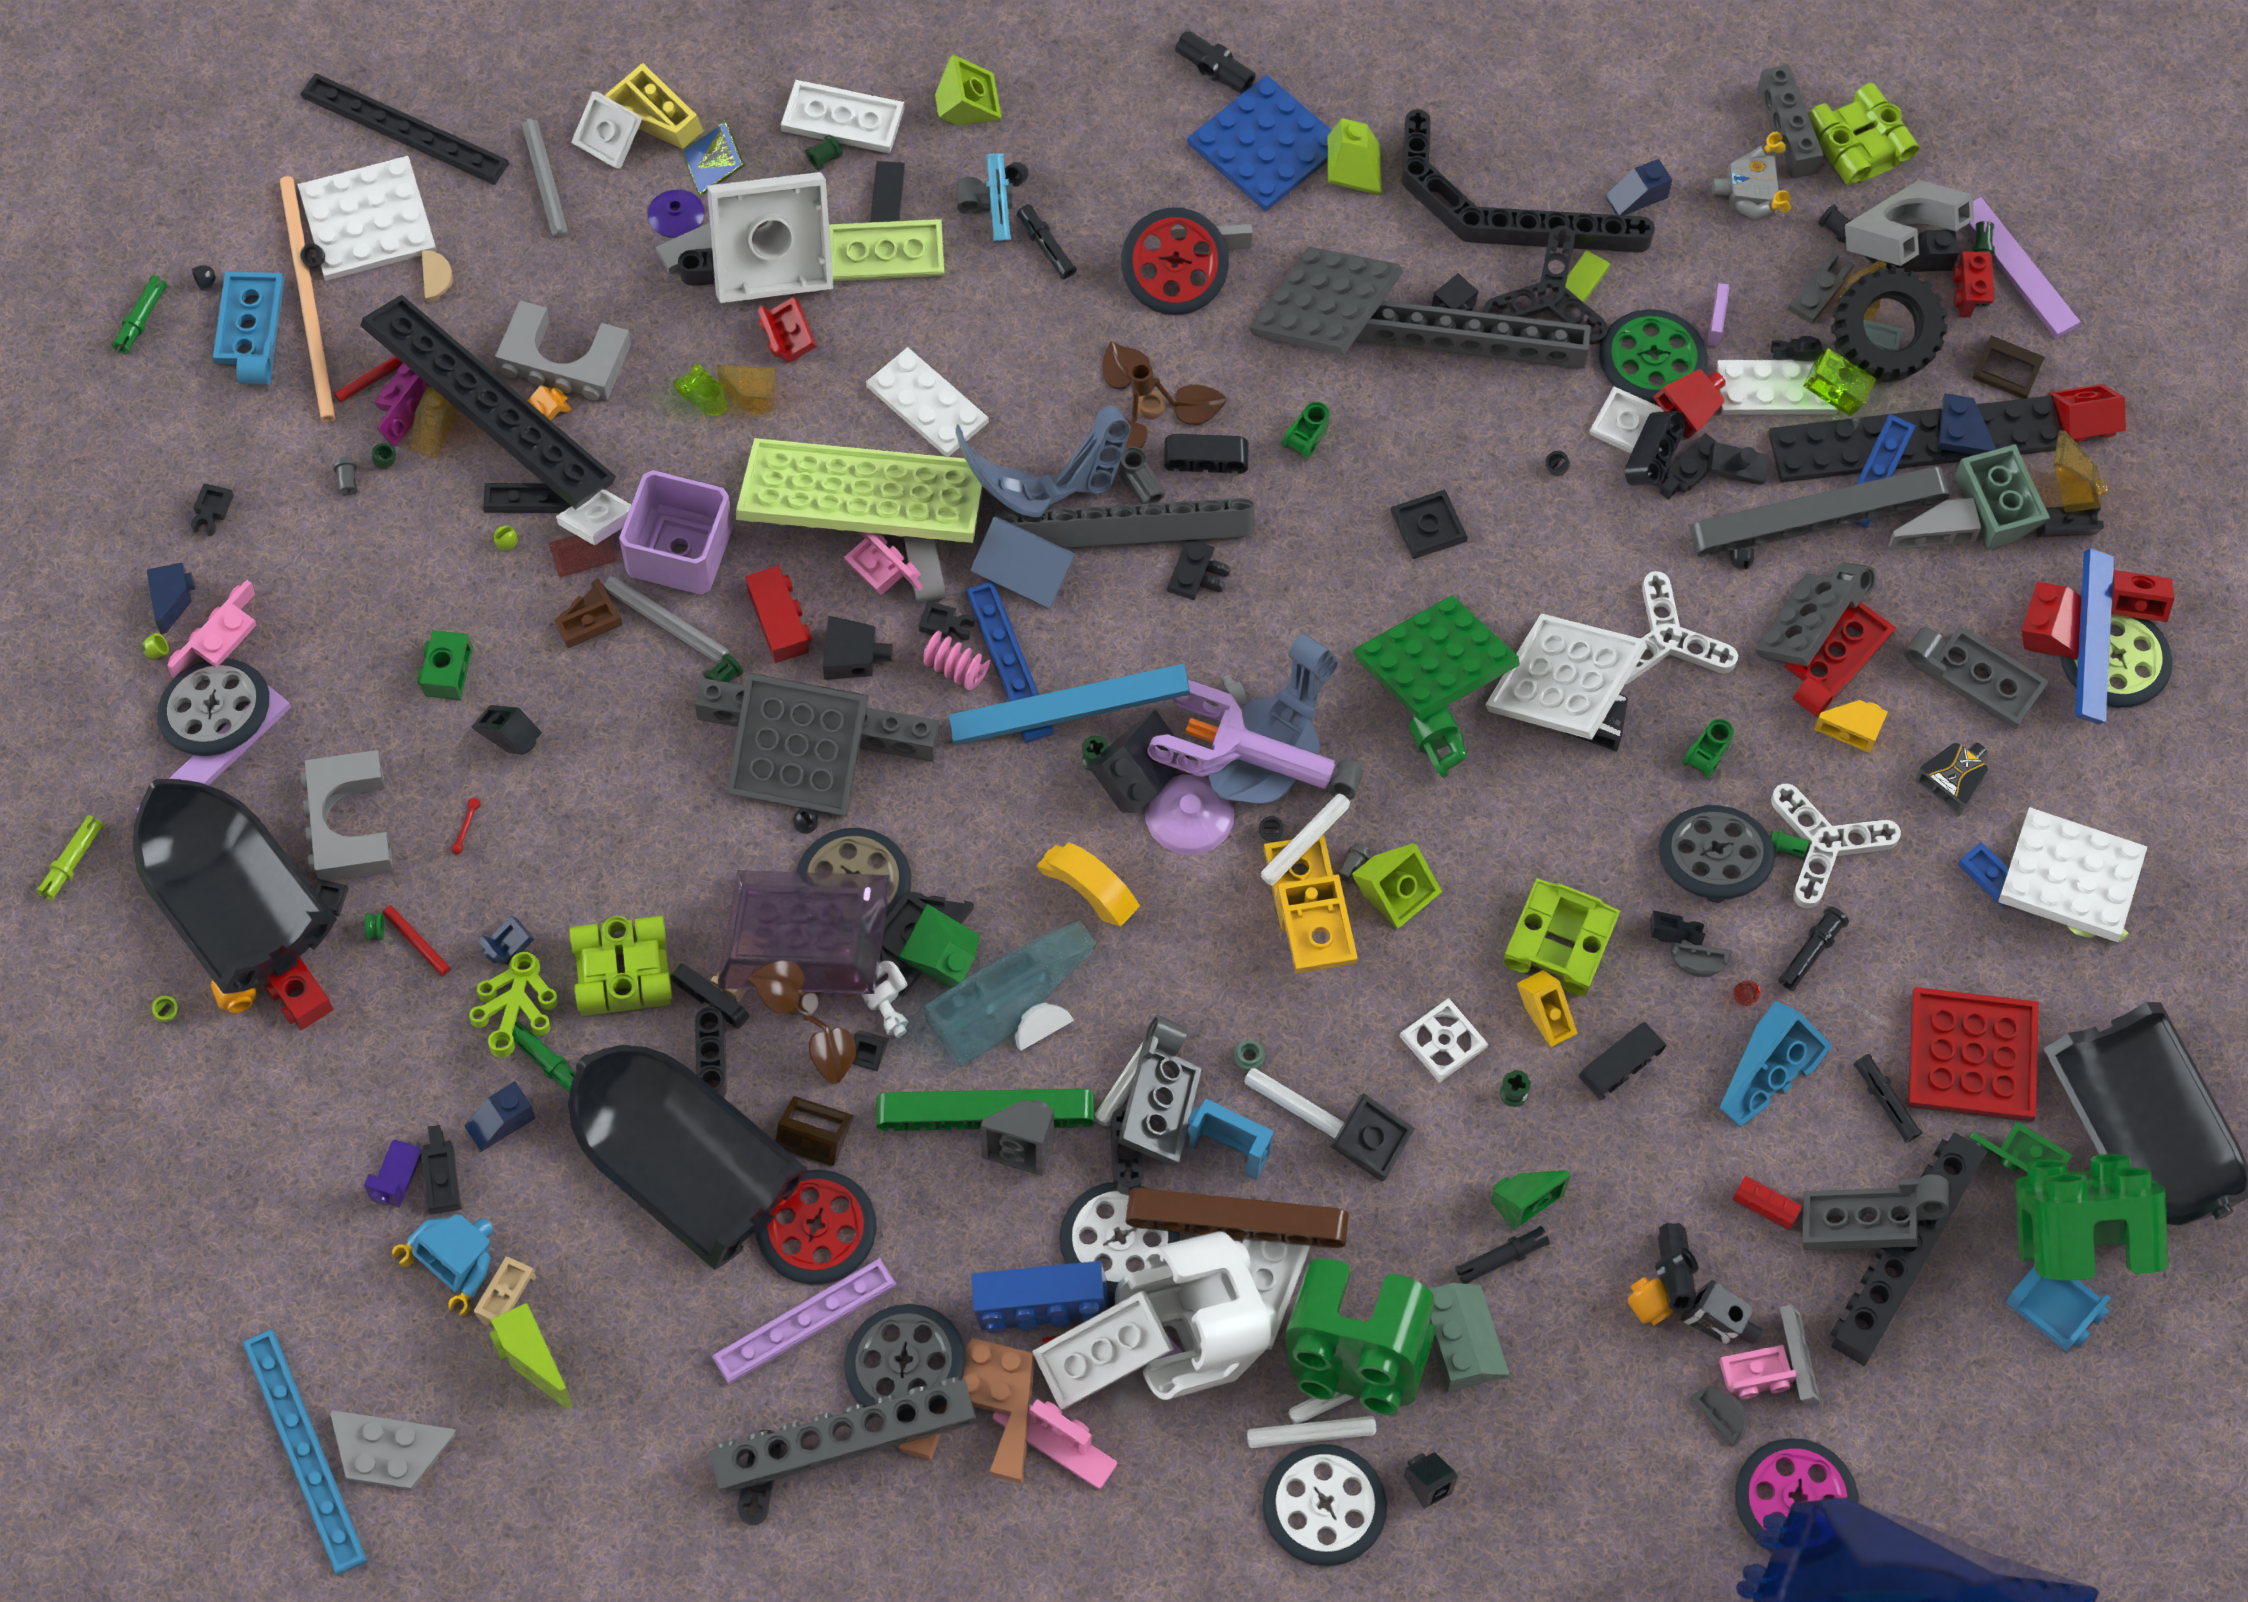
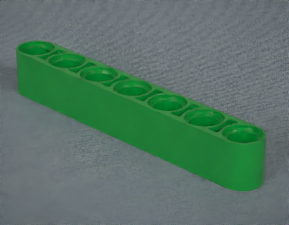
M1082 1088L885 1092L876 1097V1128L880 1131H888V1128H894V1131H920V1128H925V1130H951V1127H957V1130L981 1129L983 1119L1022 1100L1029 1102L1039 1100L1054 1109V1128L1078 1127V1124H1083V1127H1090L1095 1123L1094 1092Z

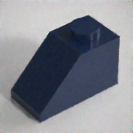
M1656 159L1634 168L1605 197L1617 215H1627L1667 199L1672 178L1660 159Z
M182 562L147 569L154 618L160 634L167 633L192 602L190 591L195 590L192 572L186 573Z
M514 1081L488 1097L464 1127L482 1152L536 1118L531 1104Z

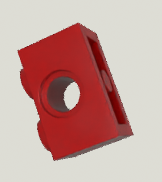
M2113 570L2112 615L2168 622L2175 599L2172 578Z
M298 957L296 959L299 963L280 977H277L276 974L267 977L269 983L264 986L274 1001L280 999L284 1004L281 1011L291 1025L296 1022L299 1028L303 1030L332 1012L333 1007L307 966ZM298 989L303 990L301 995L297 997H290V994L293 991Z

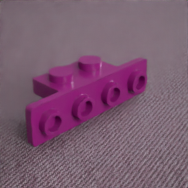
M404 363L398 368L397 373L389 384L383 387L381 394L374 402L379 409L388 411L377 425V430L391 446L399 444L438 393Z

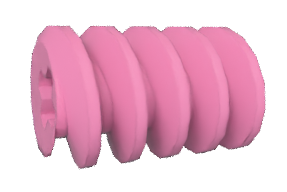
M938 630L931 637L924 650V665L928 668L934 666L935 672L939 674L944 672V677L948 679L954 678L956 684H964L965 689L969 691L975 689L985 677L990 660H987L983 665L980 664L982 659L980 653L971 659L972 649L968 647L961 653L962 643L960 642L950 647L952 638L949 636L941 642L942 632Z

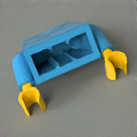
M458 1214L450 1218L426 1220L407 1239L408 1243L406 1245L400 1244L392 1249V1256L396 1259L401 1253L406 1252V1256L399 1262L400 1266H410L416 1257L455 1293L461 1290L460 1296L452 1297L448 1305L452 1311L456 1303L464 1302V1308L459 1313V1316L463 1317L470 1311L469 1298L475 1297L486 1278L491 1261L488 1254L491 1243L487 1237L493 1233V1227L485 1218H480L474 1224H471L462 1215Z

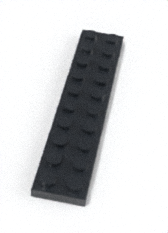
M402 294L362 318L360 326L575 510L588 502L602 489L605 490L613 484L616 478L613 473Z
M2052 395L1977 404L1996 449L2016 444L2020 455L2064 450L2066 444ZM1942 408L1892 414L1916 425L1896 469L1960 462L1961 459L1974 456L1975 454L1937 449ZM1889 414L1770 428L1768 434L1780 483L1861 473Z

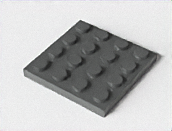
M1308 246L1249 328L1252 334L1258 337L1345 355L1403 274V270L1400 264Z
M748 673L727 793L838 815H848L869 695Z

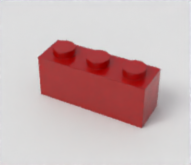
M778 565L746 575L747 591L774 662L778 663L809 653L808 642L812 641L808 625H802L799 617L803 616L798 600H792L789 593L793 591V587L788 574L783 576Z

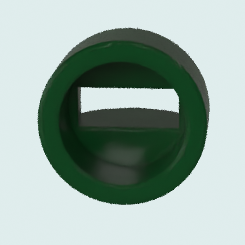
M386 443L374 446L372 449V461L376 467L388 469L394 464L396 451L393 446Z

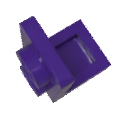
M393 1140L378 1176L368 1174L364 1187L369 1198L380 1205L387 1206L389 1204L400 1208L421 1158L422 1149L411 1144Z

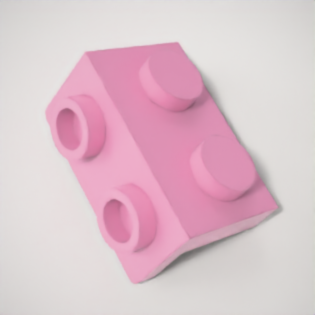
M1784 1345L1725 1356L1719 1360L1727 1391L1735 1397L1739 1396L1741 1400L1756 1397L1759 1395L1758 1392L1771 1390V1393L1787 1391L1797 1377L1795 1370H1790Z

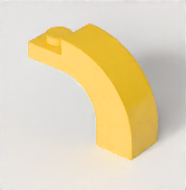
M1068 842L1064 847L1055 845L1045 853L1044 858L1036 865L1043 875L1063 881L1077 890L1091 904L1104 922L1121 927L1140 907L1131 891L1115 873L1092 854L1075 844Z

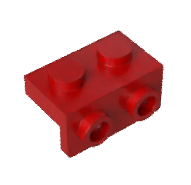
M1963 251L1958 266L1953 267L1952 282L1957 283L1953 302L1954 307H1959V317L1971 318L1976 303L1992 304L1994 302L1992 255L1989 252Z
M794 296L770 311L763 305L757 308L761 317L758 320L762 330L768 334L770 339L768 347L776 358L780 357L789 363L817 347L800 302Z

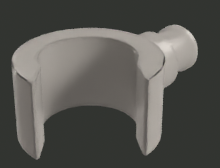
M1231 675L1223 676L1222 681L1224 682L1225 693L1231 694L1238 706L1246 704L1247 698L1242 684L1235 682Z

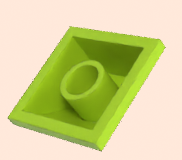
M956 55L951 56L935 93L939 118L957 126L1001 120L1002 116L994 73Z
M1341 118L1327 136L1328 183L1371 194H1381V145L1367 124Z
M1414 843L1375 855L1352 874L1364 897L1397 929L1442 893L1418 846Z

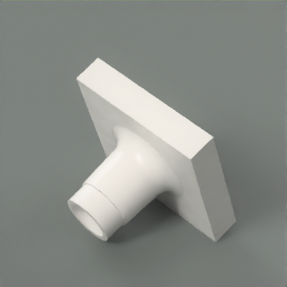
M821 172L707 186L716 296L720 303L833 289L826 179ZM769 221L765 226L757 228L761 223Z

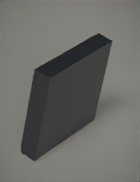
M1445 489L1391 507L1390 512L1412 559L1467 542V534Z
M1363 1093L1357 1099L1330 1147L1376 1179L1385 1181L1415 1128Z

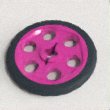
M1796 1438L1775 1440L1758 1448L1747 1458L1739 1471L1735 1485V1503L1739 1518L1753 1539L1773 1554L1799 1560L1819 1558L1836 1550L1843 1544L1855 1527L1859 1513V1494L1855 1479L1846 1464L1834 1452L1821 1444ZM1780 1460L1790 1462L1793 1466V1474L1790 1476L1780 1475L1776 1470V1463ZM1811 1467H1820L1826 1474L1825 1481L1821 1483L1812 1481L1809 1478L1808 1470ZM1798 1481H1800V1497L1806 1501L1801 1502L1796 1510V1516H1794L1796 1505H1794V1499L1789 1498V1496L1794 1494L1798 1488ZM1760 1484L1769 1485L1773 1490V1498L1769 1500L1760 1499L1756 1494V1487ZM1825 1497L1834 1498L1838 1503V1511L1835 1513L1825 1512L1821 1507V1500ZM1774 1514L1782 1516L1785 1519L1786 1528L1781 1531L1772 1529L1769 1526L1768 1518ZM1805 1521L1814 1522L1819 1530L1818 1535L1812 1538L1805 1536L1801 1531V1524Z

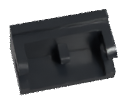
M2101 506L2045 507L2050 519L2036 528L2038 537L2097 534L2104 529L2103 520H2098V511L2101 510Z

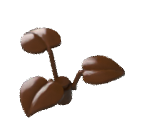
M1112 341L1106 349L1102 365L1106 383L1115 389H1124L1131 384L1133 389L1131 420L1126 418L1131 430L1125 449L1128 447H1138L1141 449L1146 443L1148 437L1147 428L1142 424L1135 423L1138 414L1139 396L1149 395L1155 387L1158 388L1172 406H1177L1176 415L1178 419L1189 425L1206 423L1216 415L1226 402V397L1219 391L1196 384L1179 388L1176 393L1177 400H1175L1161 385L1160 379L1154 378L1149 359L1144 353L1133 348L1121 346Z
M841 944L833 948L825 960L826 975L833 982L811 991L800 989L804 983L805 976L802 969L791 961L772 962L753 972L748 979L767 1008L778 1014L803 1015L805 1021H810L823 1030V1032L813 1034L810 1038L809 1054L814 1066L827 1081L832 1084L839 1083L855 1060V1040L844 1028H834L830 1031L829 1026L813 1017L812 1013L818 1006V998L816 996L833 990L838 986L843 996L852 997L865 989L872 971V962L868 949L864 945Z

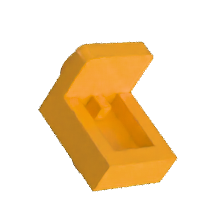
M540 385L527 400L550 421L560 411L568 413L572 409L566 402L567 396L556 387L552 389Z

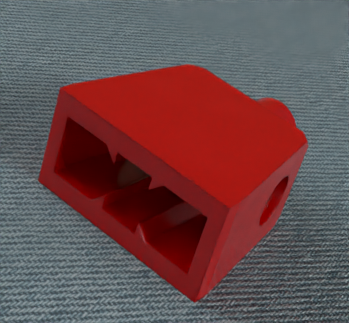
M1698 369L1668 384L1656 393L1653 398L1664 412L1679 411L1683 414L1685 418L1683 436L1688 439L1698 432L1724 403V397L1719 390L1726 385L1724 377L1718 372H1714L1707 377L1702 370Z

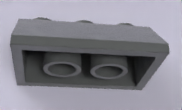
M1022 1100L982 1120L981 1148L983 1159L1043 1176L1054 1143V1109L1039 1100H1032L1031 1102Z

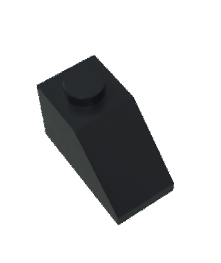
M1949 229L1926 230L1918 234L1919 255L1901 266L1895 265L1896 268H1904V272L1952 271L1959 254L1956 231Z
M489 705L471 726L477 733L506 752L521 755L528 753L534 748L536 739L542 733L520 708Z
M1435 1452L1428 1456L1421 1453L1407 1462L1408 1467H1406L1404 1477L1423 1509L1453 1493L1458 1476Z

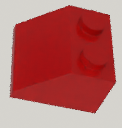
M2098 384L2048 392V396L2052 395L2062 434L2069 438L2070 441L2082 442L2088 440V437L2096 435L2104 438L2113 437L2116 435V432L2126 431L2125 397L2108 386Z
M2037 582L2021 630L2024 649L2078 659L2081 596L2067 586Z

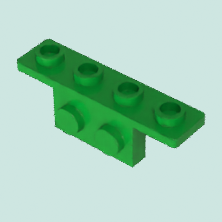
M2017 1121L2000 1148L1973 1131L1969 1136L1974 1140L1973 1143L1988 1151L1986 1155H1989L1991 1150L2000 1155L2002 1158L1999 1163L2014 1172L2019 1167L2028 1172L2027 1164L2038 1160H2059L2068 1163L2072 1156L2069 1152Z

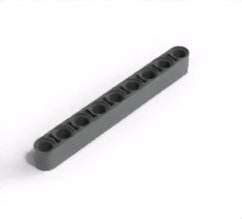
M1931 467L1705 519L1694 523L1689 529L1697 556L1705 557L1707 553L1715 555L1730 552V550H1739L1937 504L1948 499L1950 492L1942 468Z
M1246 498L1046 510L1040 517H1030L1018 512H1003L992 517L993 520L997 516L1062 548L1243 537L1251 535L1255 530L1254 502Z

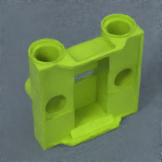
M1868 83L1858 89L1854 94L1853 102L1832 111L1827 104L1823 103L1814 107L1808 113L1821 150L1847 186L1860 181L1864 182L1898 167L1904 161L1915 157L1920 149L1919 144L1901 121V110L1897 106L1889 104L1874 83ZM1865 126L1870 129L1859 135L1853 133V131Z
M1536 878L1505 952L1503 964L1518 973H1528L1531 965L1563 977L1561 986L1567 992L1577 996H1586L1602 960L1620 910L1605 904L1599 898L1563 884L1550 883ZM1526 924H1535L1539 929L1530 930L1526 927ZM1550 933L1571 941L1575 944L1574 948L1545 938L1546 934ZM1592 946L1597 952L1589 953L1583 947Z
M663 915L636 918L635 925H633L632 919L627 920L621 916H613L604 923H601V929H599L598 923L569 927L571 948L576 958L578 983L575 984L576 1003L581 1016L672 1005V988L668 972L666 932ZM618 931L625 933L620 938L611 937L613 933ZM616 954L624 955L625 973L617 972ZM620 989H631L627 995L616 994Z

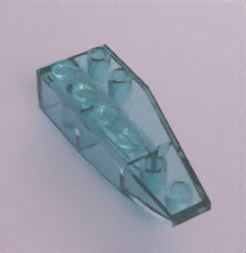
M1080 920L1053 931L990 964L924 1005L925 1020L961 1068L1011 1036L1018 1029L1022 1021V1015L1031 1007L1043 1003L1095 949L1097 943Z

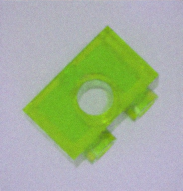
M1827 348L1813 363L1803 387L1851 417L1865 404L1876 379L1863 369L1844 359L1838 353Z

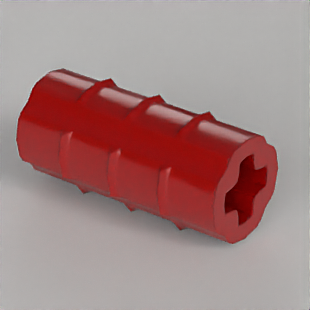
M1746 1175L1732 1199L1744 1206L1745 1209L1748 1208L1759 1214V1216H1763L1787 1230H1790L1802 1208V1205L1789 1199V1197L1781 1195L1775 1189L1772 1190Z

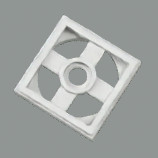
M1449 998L1400 1033L1402 1040L1439 1083L1488 1048V1043ZM1449 1017L1457 1020V1022L1451 1027L1441 1026L1435 1018ZM1424 1025L1431 1033L1432 1040L1421 1047L1417 1043V1034ZM1468 1031L1471 1047L1469 1051L1464 1053L1456 1042L1459 1036ZM1440 1035H1448L1450 1042L1447 1045L1441 1044L1438 1041ZM1439 1051L1447 1052L1454 1062L1447 1066L1437 1065L1431 1057Z

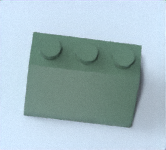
M2016 444L1961 459L1954 477L1964 499L1974 498L1981 525L1980 534L1988 550L2015 543L2049 521L2048 512Z
M1450 1283L1430 1288L1429 1290L1434 1296V1309L1429 1324L1436 1325V1333L1432 1345L1447 1392L1510 1376L1481 1285Z

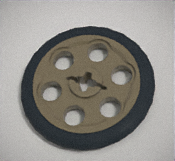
M843 828L817 839L803 854L795 874V891L799 903L806 914L818 925L844 934H861L876 930L904 894L910 891L911 870L907 858L901 849L888 837L876 831L863 828ZM850 846L857 850V854L852 859H844L840 856V851L844 847ZM874 856H881L885 859L886 863L882 868L874 869L869 866V860ZM826 864L833 868V872L828 877H820L816 874V869L820 865ZM846 872L853 877L859 875L860 887L854 883L847 884ZM881 883L888 885L891 889L889 894L883 897L877 896L873 892L874 887ZM826 892H833L837 895L838 899L832 905H825L820 900L821 896ZM854 902H862L866 905L867 909L863 914L855 915L850 912L849 907Z

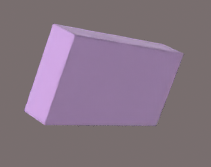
M1719 283L1717 287L1707 344L1717 347L1720 344L1730 288L1728 284Z

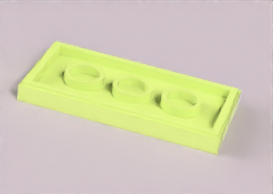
M941 219L829 224L833 281L945 276Z

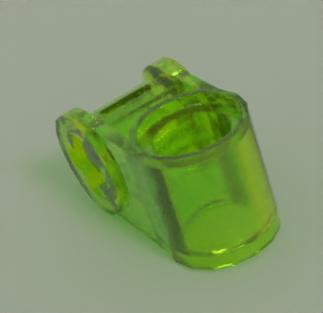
M694 363L691 366V371L684 377L673 381L677 392L687 401L692 402L704 414L716 417L726 411L727 402L723 385L698 363Z

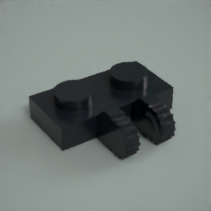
M1186 540L1169 581L1167 592L1192 600L1196 599L1200 587L1221 593L1224 590L1225 583L1213 576H1205L1206 571L1227 577L1231 572V568L1220 561H1211L1215 547L1194 540Z

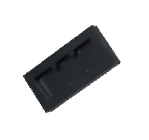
M1714 442L1710 445L1707 472L1762 485L1766 482L1769 455L1756 452L1752 447L1739 448Z

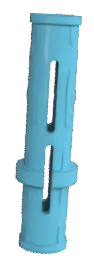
M988 154L986 158L989 180L986 181V187H989L993 241L1011 240L1006 190L1009 180L1005 178L1004 154ZM996 171H997V177H998L999 195H998V192H997ZM998 200L1000 201L1001 224H1000Z

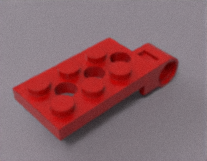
M1861 601L1856 608H1851L1848 605L1808 666L1785 663L1784 667L1804 681L1794 694L1792 700L1818 718L1820 713L1828 708L1892 636L1896 627ZM1849 627L1857 628L1861 632V636L1851 637L1847 634L1846 629ZM1837 647L1842 650L1844 655L1842 657H1834L1829 653L1828 649ZM1820 667L1825 671L1826 675L1824 677H1816L1811 673L1810 669Z

